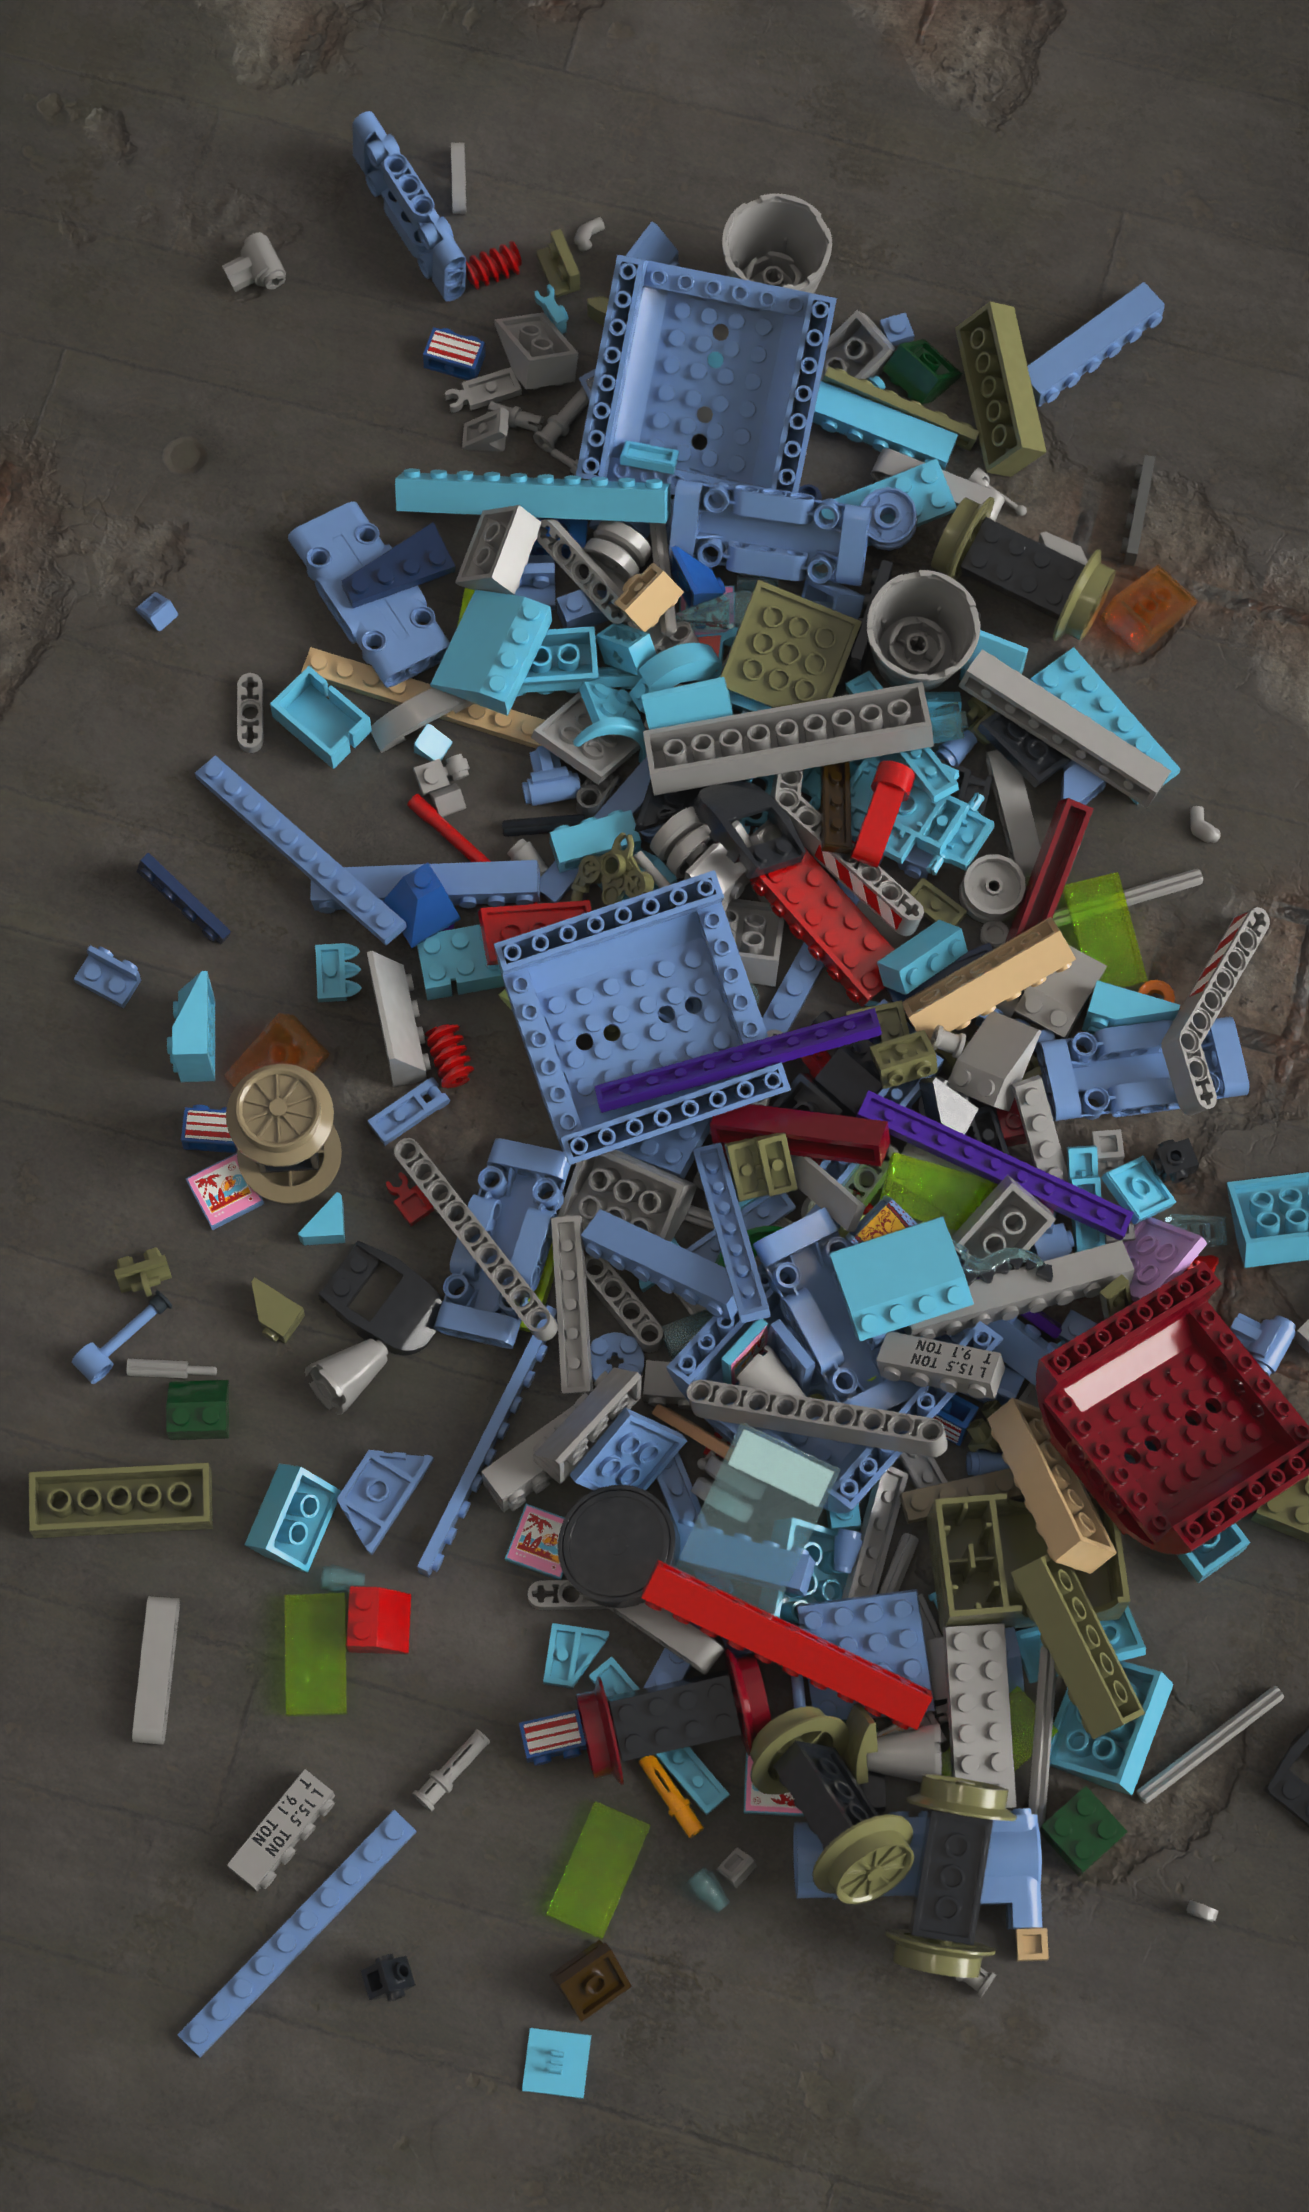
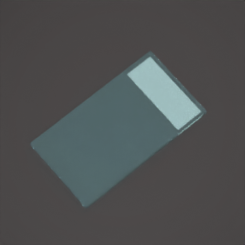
M741 1422L675 1568L775 1615L841 1469L752 1428L747 1423Z

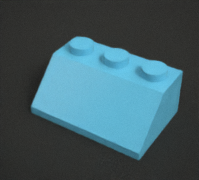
M595 627L549 629L522 685L599 680Z
M724 677L641 694L649 730L734 715Z
M279 1463L244 1545L269 1559L308 1573L338 1503L337 1497L341 1490L302 1467Z

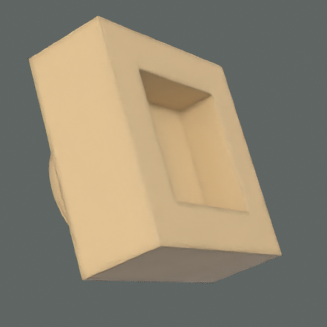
M1047 1928L1015 1930L1017 1961L1049 1960Z

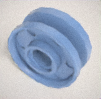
M891 487L876 489L867 495L860 505L872 509L868 536L869 544L877 549L893 550L901 548L911 540L916 531L917 512L914 502L907 493L898 488ZM886 514H891L895 517V520L891 523H884L881 521V518Z

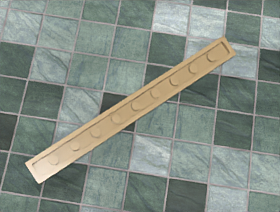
M310 647L301 671L302 673L310 666L327 681V684L397 706L433 688L428 683L412 678L393 687H385L372 666ZM473 704L456 714L452 710L439 717V719L537 749L538 746H542L533 740L531 736L534 729L545 720L512 709L508 716L478 704Z

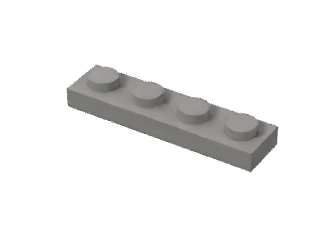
M1036 1075L1011 1084L1034 1167L1068 1182V1172L1042 1078Z

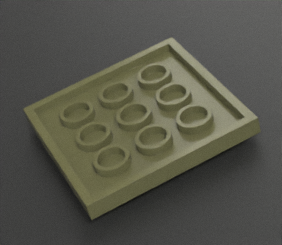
M757 580L720 677L725 678L729 691L772 708L832 698L862 621Z

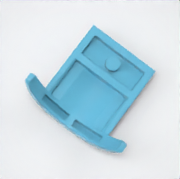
M584 681L579 691L593 724L577 735L573 742L574 746L580 747L585 742L604 735L627 736L639 743V762L641 763L647 757L643 735L645 727L629 692L622 689L609 688L600 683L594 684Z

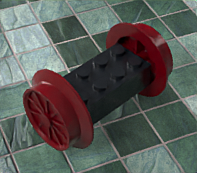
M727 1647L724 1648L726 1670L617 1694L607 1698L601 1677L598 1676L594 1690L576 1694L579 1716L594 1779L613 1775L620 1785H624L620 1758L623 1762L737 1735L742 1736L746 1752L750 1756L755 1737L771 1721L762 1675L754 1654L736 1658Z

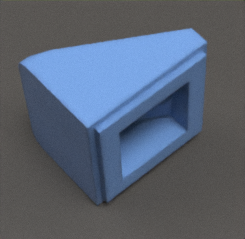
M157 592L150 595L135 609L157 631H161L178 616V612L172 602Z

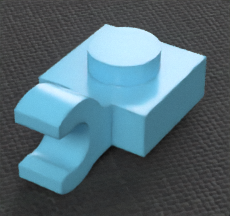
M549 284L547 285V293L549 295L542 297L538 291H535V301L541 306L545 315L557 329L564 334L567 332L566 321L569 320L565 308L562 305L558 306L556 303L555 290Z

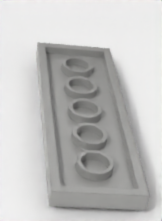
M1004 1623L943 1627L952 1777L1007 1788L1009 1791L1006 1808L1016 1807Z

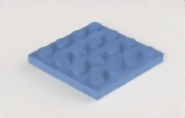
M917 1589L799 1604L797 1606L799 1624H804V1630L931 1690L933 1699L927 1711L935 1710ZM809 1683L812 1707L822 1710L825 1716H834L846 1722L853 1705L859 1703L855 1700L853 1704L848 1703L837 1696L838 1692L828 1687L826 1690H821ZM868 1712L872 1718H878V1716Z

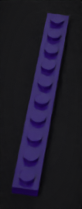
M875 1008L596 1085L594 1087L601 1113L616 1110L714 1081L756 1071L781 1062L784 1063L882 1035Z
M868 1090L856 1117L888 1121L890 1135L998 1185L1008 1174L1044 1206L1119 1241L1125 1237L1134 1214L1133 1212Z

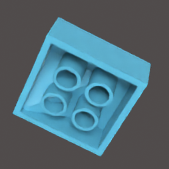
M201 971L178 991V1001H173V1016L177 1019L172 1026V1037H167V1052L170 1054L173 1072L178 1073L181 1082L215 1081V997L208 971Z

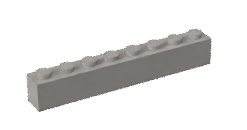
M983 649L966 670L959 684L960 688L1146 808L1151 804L1171 773V770L1164 767L1161 763L1150 758L1138 748L1122 740L1113 732L1108 731L1090 717L1077 711L1065 701L1060 700L1042 686L1032 682L1020 672L1012 669Z
M1120 1240L1036 1263L1037 1267L1031 1270H1027L1026 1266L1018 1270H1009V1273L1006 1275L1001 1273L995 1274L992 1283H986L982 1278L976 1279L968 1286L974 1305L903 1327L907 1335L932 1340L935 1337L946 1334L949 1336L956 1335L964 1329L975 1327L979 1321L988 1325L990 1322L1001 1319L1011 1320L1019 1314L1027 1312L1037 1313L1052 1305H1066L1074 1299L1085 1296L1087 1298L1095 1297L1121 1274L1129 1281L1130 1285L1135 1269L1123 1241ZM1043 1264L1052 1265V1282H1047L1036 1276L1039 1266Z

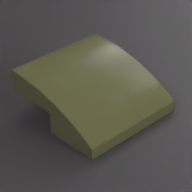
M786 1133L758 1136L725 1144L733 1185L739 1202L764 1195L771 1197L798 1190Z
M856 1703L853 1705L845 1723L849 1729V1742L841 1758L857 1783L863 1784L869 1783L866 1754L878 1752L876 1722L860 1703Z

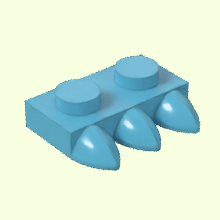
M346 943L315 945L318 1002L347 1001V997L355 995L362 987L356 982L346 980L358 974L361 968L345 961L357 956L360 950Z

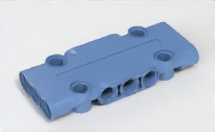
M367 111L360 114L352 124L353 156L366 175V182L371 193L375 197L379 195L383 197L386 215L410 253L417 258L425 278H432L433 283L445 301L449 302L459 298L465 291L466 258L453 239V232L448 221L444 217H439L435 211L433 199L404 155L400 154L399 146L393 135L386 134L373 112Z
M678 479L674 498L669 558L671 547L677 546L707 567L723 565L729 571L790 581H802L805 578H809L817 584L830 581L861 586L872 509L870 507L839 503L832 498L816 500L814 496L805 493L751 485L729 487L722 482L707 484ZM712 493H720L724 497V502H715L712 498ZM830 509L834 513L835 518H824L821 510ZM706 547H714L718 551V556L712 557L708 555ZM823 563L827 566L828 572H818L815 564Z
M356 502L346 503L296 527L290 532L288 540L306 565L308 577L315 581L316 589L350 642L353 644L357 642L362 650L363 660L372 665L385 687H393L441 663L450 641L436 622L434 611L427 607L425 597L418 585L352 608L342 588V580L392 549L389 544L385 545L379 537L378 528L369 522ZM425 622V623H427V624H426V625H420V624H418V623ZM371 646H377V647H379V648H377V649H371V648H369V647H371Z
M1231 1016L1216 1018L1201 1046L1217 1099L1248 1095L1249 1079L1235 1021ZM1162 1020L1109 1027L1096 1031L1094 1035L1088 1032H1081L1074 1036V1038L1038 1042L1036 1048L1037 1059L1053 1121L1083 1117L1088 1120H1094L1105 1114H1112L1113 1117H1125L1180 1109L1161 1048L1162 1040L1173 1021ZM1076 1045L1084 1046L1087 1053L1080 1052ZM1088 1099L1096 1100L1100 1107L1092 1106Z
M496 1138L488 1158L487 1167L478 1176V1183L480 1185L478 1195H472L468 1208L534 1292L538 1287L552 1244L551 1218L558 1217L556 1211L564 1203L562 1192L571 1165H569L562 1151ZM499 1179V1183L496 1186L489 1187L493 1180ZM553 1191L550 1198L543 1199L546 1192ZM481 1234L474 1235L470 1243L476 1242ZM457 1237L450 1260V1272L452 1275L447 1277L443 1283L445 1297L441 1303L434 1329L449 1336L512 1349L522 1320L512 1307H508L509 1303ZM497 1255L489 1257L486 1264L493 1263ZM514 1277L506 1278L503 1281V1285L510 1284ZM465 1286L461 1294L454 1295L457 1288ZM529 1298L523 1299L519 1307L526 1306L529 1303Z
M826 1207L762 1238L752 1245L769 1276L771 1289L778 1293L781 1298L779 1301L780 1307L786 1320L794 1330L801 1346L804 1349H809L815 1358L814 1371L818 1375L823 1376L826 1392L836 1402L888 1411L911 1399L921 1388L912 1382L902 1380L890 1381L880 1375L876 1359L886 1333L863 1341H859L856 1338L829 1254L830 1247L840 1250L851 1246L847 1239L840 1236ZM780 1272H785L789 1275L791 1284H785L780 1280ZM876 1376V1378H875L874 1380H872V1381H867V1380L871 1379L872 1377ZM837 1377H841L846 1381V1390L838 1387L836 1383Z

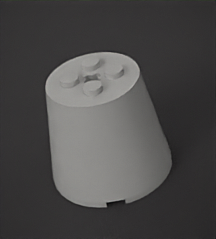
M765 194L747 204L744 202L730 215L723 231L722 250L727 275L729 277L815 294L831 256L832 236L830 229L827 228L821 218V213L815 207L791 195Z
M919 570L918 572L905 575L901 574L888 581L875 595L867 616V634L875 666L881 677L892 687L923 682L925 692L939 687L967 663L975 651L979 640L980 621L975 601L970 593L955 579L940 572ZM916 645L921 648L917 652L912 650V648L914 649Z

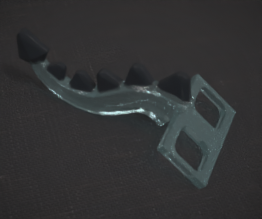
M952 1240L954 1247L961 1252V1257L958 1256L968 1286L978 1277L982 1278L986 1283H992L994 1272L1006 1275L1009 1273V1263L1014 1269L1018 1270L1023 1262L1026 1263L1027 1270L1037 1268L1036 1276L1047 1282H1052L1053 1280L1052 1265L1045 1264L1040 1257L1028 1250L1004 1248L984 1258H976L971 1255L967 1260L968 1249Z

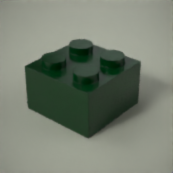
M1087 1786L1080 1790L1039 1829L1044 1839L1079 1877L1128 1832Z

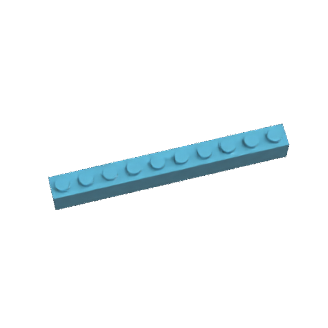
M716 351L712 352L708 357L709 365L713 368H719L723 364L722 354ZM820 381L813 423L821 425L826 431L847 435L854 442L862 441L872 445L875 450L880 452L882 449L888 448L924 463L937 459L941 469L945 471L958 434Z
M414 468L405 469L404 472L395 478L396 511L481 515L484 510L520 505L537 518L666 523L671 517V484L662 483L660 479L646 480V483L635 482L633 478L608 481L607 477H593L591 480H581L580 476L575 475L566 476L564 479H554V476L550 474L538 475L537 478H528L527 474L514 473L510 477L500 476L498 472H487L482 476L474 475L472 471H459L457 474H447L446 470H432L430 473H420V469Z

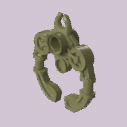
M621 832L615 838L611 851L601 856H586L581 860L579 871L571 885L573 892L570 901H582L584 893H589L591 884L602 883V901L606 905L622 901L625 894L632 898L654 890L652 875L646 871H641L633 858L634 840L632 835L628 834L626 836V833ZM626 838L628 844L625 850L621 848V841Z

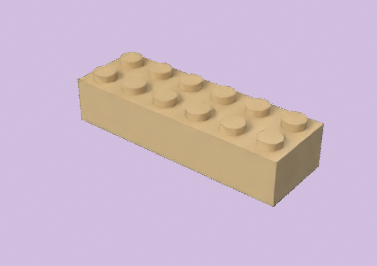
M1049 917L902 1002L903 1008L916 1032L925 1030L929 1040H931L937 1025L943 1026V1030L949 1032L954 1029L961 1030L967 1027L971 1020L980 1014L985 1016L993 1012L999 1003L1005 1000L1009 1002L1021 995V991L1027 987H1036L1046 981V977L1055 971L1057 973L1065 971L1076 958L1053 919Z
M1011 1398L987 1418L992 1429L991 1435L1000 1445L1003 1452L1002 1458L1014 1475L1013 1481L1025 1498L1024 1504L1037 1523L1036 1529L1048 1546L1047 1552L1050 1558L1058 1564L1061 1563L1075 1570L1078 1569L1091 1574L1117 1552L1083 1483L1049 1441L1051 1436L1043 1421L1040 1408Z

